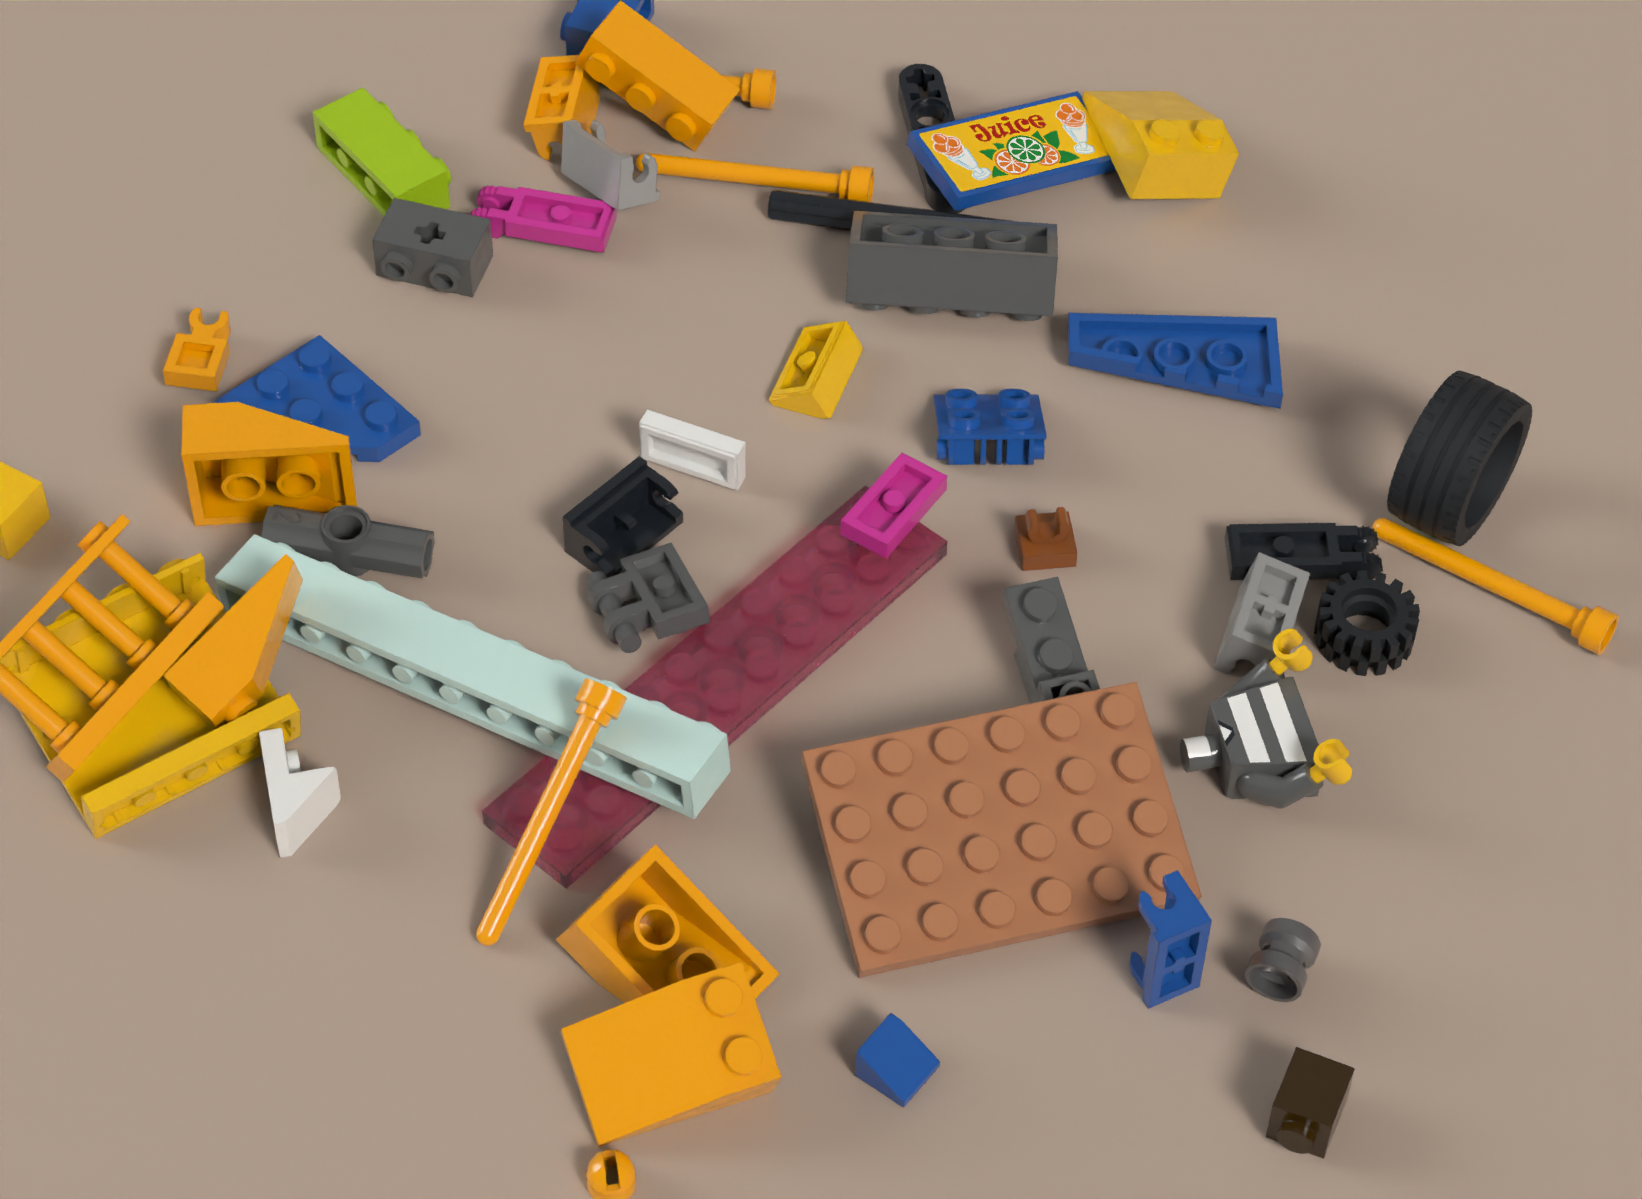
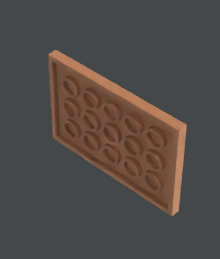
M1137 681L802 751L801 763L858 978L1142 916L1138 907L1141 891L1147 892L1152 897V902L1157 908L1164 909L1166 892L1162 884L1163 876L1177 870L1196 898L1200 900L1202 897Z

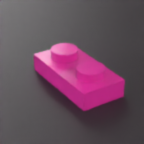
M901 452L842 518L840 535L887 559L947 490V475Z

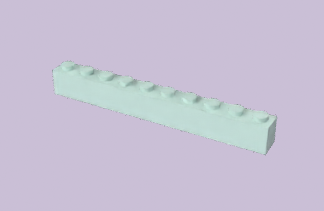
M254 534L214 577L220 601L225 606V612H227L287 554L295 562L303 582L285 630L283 641L559 760L579 718L575 714L579 703L574 699L584 679L588 678L612 688L624 695L627 700L618 719H611L607 728L600 727L580 770L692 819L697 817L731 772L727 734L721 732L714 725L704 721L698 722L676 713L661 702L648 701L622 690L611 681L598 680L579 672L561 660H551L527 650L514 640L501 639L478 629L469 621L449 617L431 609L422 601L409 600L386 590L377 582L364 581L341 571L332 563L326 561L319 562L300 554L287 544L281 542L274 543Z

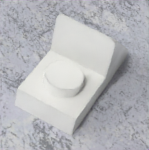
M282 728L259 731L279 857H288L295 853L340 802L341 794L337 769L330 766L301 771L298 750L285 749Z

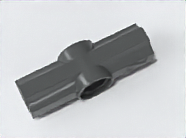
M280 505L269 506L263 520L261 536L274 543L281 542L287 544L296 552L317 561L332 563L341 571L355 577L361 576L369 570L421 579L424 576L427 577L432 564L435 544L433 531L371 521L368 513L362 508L353 505H341L327 513Z

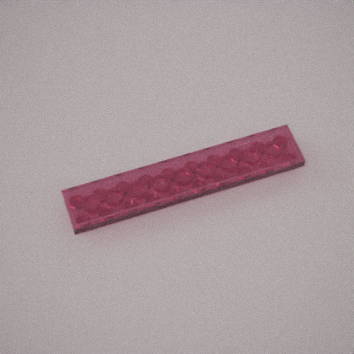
M865 485L710 617V623L695 629L624 691L648 701L661 702L670 710L695 721H704L714 725L721 732L727 734L729 747L947 555L948 541L918 522L886 559L840 535L841 520L867 492L869 487ZM548 755L482 810L483 824L514 849H516L558 762L557 759ZM580 770L535 865L567 889L661 805Z

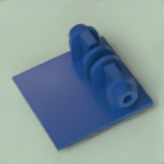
M952 389L947 391L946 394H934V407L939 437L936 444L937 460H947V465H974L975 440H979V465H985L986 440H995V465H1001L1003 440H1006V465H1033L1034 460H1044V439L1047 438L1039 394H1030L1022 389H1005L1000 391L999 394H977L969 389Z

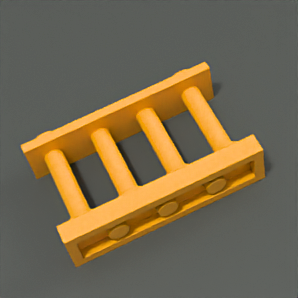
M123 514L109 528L100 520L77 545L84 554L0 642V661L23 638L92 699L88 705L96 713L83 727L75 720L69 724L0 663V694L53 740L50 746L58 754L46 768L62 782L82 764L225 608L209 591L195 605L187 598L182 602L116 543L115 539L131 522ZM98 557L167 618L163 623L171 632L159 645L150 638L145 642L77 581ZM60 598L129 658L126 664L134 672L121 686L113 679L109 682L105 681L39 622L43 615Z

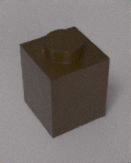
M1296 1047L1272 1105L1266 1138L1279 1142L1289 1151L1300 1154L1309 1153L1324 1159L1345 1107L1355 1068Z

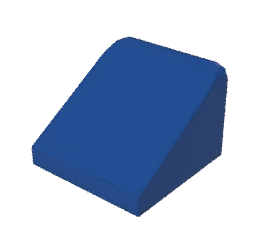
M892 1013L884 1019L861 1045L855 1058V1076L903 1108L940 1067L939 1059L900 1018Z

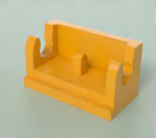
M579 55L541 57L523 126L525 132H531L537 152L547 161L550 160L552 147L549 143L558 142L562 144L563 122L575 119L581 123L583 130L592 134L590 127L592 121L596 118L601 92L597 81L575 64Z

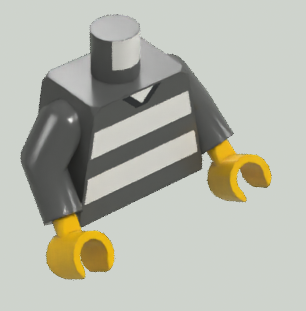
M1285 629L1281 631L1273 641V651L1276 657L1273 660L1266 657L1209 705L1205 735L1180 740V756L1184 770L1186 772L1215 768L1224 795L1231 799H1248L1282 809L1304 797L1318 796L1319 789L1323 787V780L1325 779L1332 784L1342 785L1347 783L1352 776V768L1345 760L1350 752L1337 739H1329L1320 745L1318 744L1294 677L1285 678L1283 673L1287 669L1294 672L1303 671L1312 663L1313 655L1306 645L1300 646L1295 652L1290 654L1303 640V637L1297 630Z

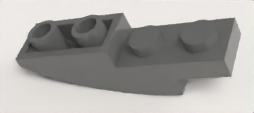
M1058 576L1006 587L1003 591L1002 599L1017 645L1014 657L1030 704L1100 689L1095 671H1088Z

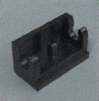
M638 456L563 516L565 552L591 572H603L607 578L620 574L622 572L620 559L651 549L683 523V512L675 504L665 499H673L678 495V490L669 480L649 467L646 460Z

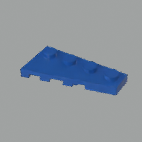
M1068 313V365L1281 409L1283 389L1276 318Z

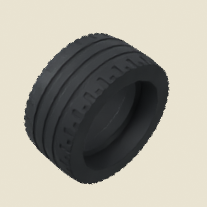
M1460 370L1452 373L1429 400L1405 443L1387 496V509L1404 523L1441 541L1456 546H1462L1467 543L1491 513L1514 471L1530 429L1533 412L1532 405L1514 392H1510V390L1480 376Z

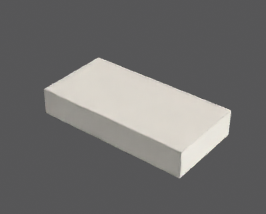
M648 409L646 410L639 422L640 457L644 460L734 490H739L746 478V442Z

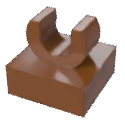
M1057 507L1056 512L1036 514V509H1030L1025 515L1015 516L1014 533L1022 571L1076 567L1077 548L1069 511H1066L1064 507Z

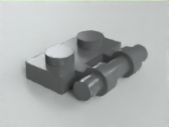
M672 543L620 559L621 574L607 578L605 573L597 571L591 573L586 579V585L589 589L588 600L593 610L598 615L604 616L603 628L610 641L618 644L625 653H633L640 648L642 644L638 634L640 630L652 627L659 640L674 634L684 633L689 629L711 622L708 604ZM634 598L637 600L635 603L623 606L624 601Z

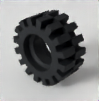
M1367 570L1357 571L1356 580H1352L1350 574L1345 573L1340 575L1338 584L1332 580L1327 585L1326 592H1322L1319 601L1314 634L1317 635L1315 643L1318 650L1325 648L1323 657L1328 662H1332L1338 657L1340 658L1338 668L1347 672L1351 664L1358 666L1356 675L1366 676L1368 667H1373L1375 675L1378 676L1385 674L1387 664L1394 671L1401 666L1402 659L1407 661L1414 645L1420 620L1418 619L1420 609L1419 604H1413L1415 596L1411 590L1401 594L1403 583L1396 578L1389 585L1385 583L1387 574L1377 572L1376 579L1372 580L1368 579ZM1357 615L1370 616L1381 621L1387 628L1379 631L1362 630L1349 623L1347 618Z

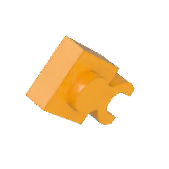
M195 307L189 315L191 334L176 333L163 369L165 385L217 392L230 355L228 338L231 334L228 311H221L217 322L206 325L203 321L202 309Z

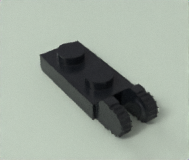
M1336 523L1230 524L1226 526L1225 545L1230 580H1244L1259 552L1309 572V579H1339L1340 575L1349 573L1352 580H1356L1357 571L1367 570L1368 579H1376L1377 572H1383L1382 560L1378 554L1375 555L1373 552L1374 549H1377L1376 546L1379 545L1377 531L1375 532L1374 528L1371 529L1370 526H1336Z

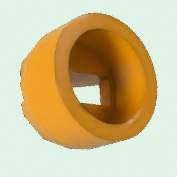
M616 1149L596 1153L590 1160L586 1170L587 1190L593 1199H629L636 1189V1169L630 1157ZM606 1167L617 1168L618 1184L607 1185Z

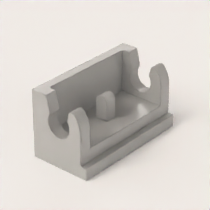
M575 119L563 122L562 174L616 210H623L660 200V191L656 189L657 162L654 157L648 153L644 154L642 159L643 171L640 173L634 169L633 157L628 153L621 154L605 144V129L598 121L593 120L590 129L592 134L583 130L581 123Z
M1259 552L1239 587L1213 669L1228 674L1235 668L1237 660H1249L1255 664L1254 667L1266 657L1273 660L1276 657L1273 651V641L1281 631L1293 629L1310 573Z

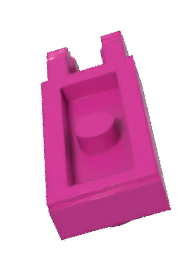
M493 185L483 186L479 190L476 202H478L477 206L480 207L474 208L470 215L491 219L492 238L498 239L506 234L509 237L602 253L606 249L617 219V210L604 201L524 187L514 189L502 186L494 187Z

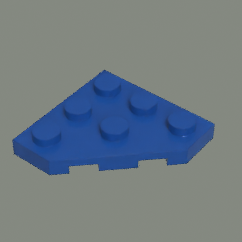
M318 335L212 402H240L349 436L351 454L357 455L358 462H381L421 435L419 420L321 335Z

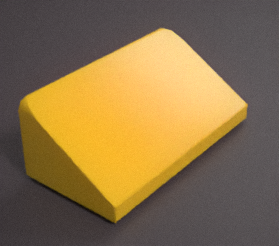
M847 321L803 328L770 395L769 401L772 406L821 419L832 417L863 351L861 342Z

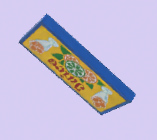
M1078 91L910 131L906 144L955 211L1116 171Z

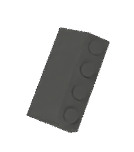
M854 211L849 241L846 303H857L859 308L871 311L886 309L888 305L908 307L910 311L919 314H933L938 312L939 309L959 310L962 315L975 318L986 317L990 315V312L1008 313L1013 318L1022 321H1036L1041 319L1042 316H1053L1058 262L1057 224Z

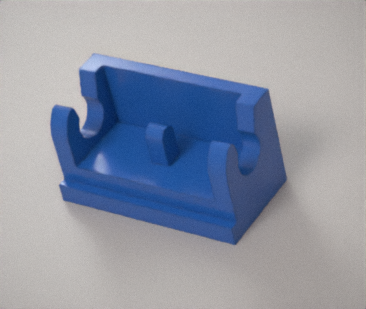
M1178 870L1163 876L1162 884L1166 892L1164 909L1157 908L1152 902V897L1147 892L1141 891L1139 896V911L1151 930L1145 965L1143 964L1142 957L1134 951L1130 955L1129 968L1143 990L1142 1000L1148 1009L1198 988L1201 983L1212 920Z

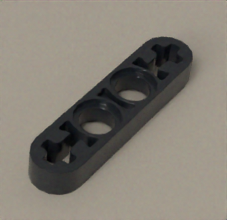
M913 64L901 71L899 74L898 100L908 136L910 131L934 126L918 122L917 120L922 117H936L942 121L939 124L955 121L944 80L938 69L927 64ZM918 87H922L924 92H927V97L920 98ZM914 156L929 206L935 211L951 213L964 211L965 209L957 211L953 209Z

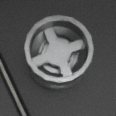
M1289 918L1271 919L1265 924L1259 939L1261 951H1257L1251 956L1245 971V978L1254 991L1266 998L1279 1002L1295 1001L1301 996L1308 976L1305 969L1314 965L1320 951L1321 942L1317 934L1301 922Z

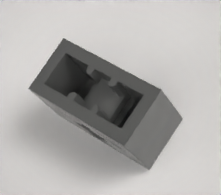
M398 198L393 199L372 239L376 276L472 298L493 257L491 219Z

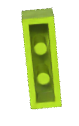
M364 87L313 111L317 148L383 216H385L394 198L443 209L450 208L449 184H451L452 179L444 161L439 157L434 158L422 146L415 132L411 129L406 130L394 118L390 108L383 101L378 102Z

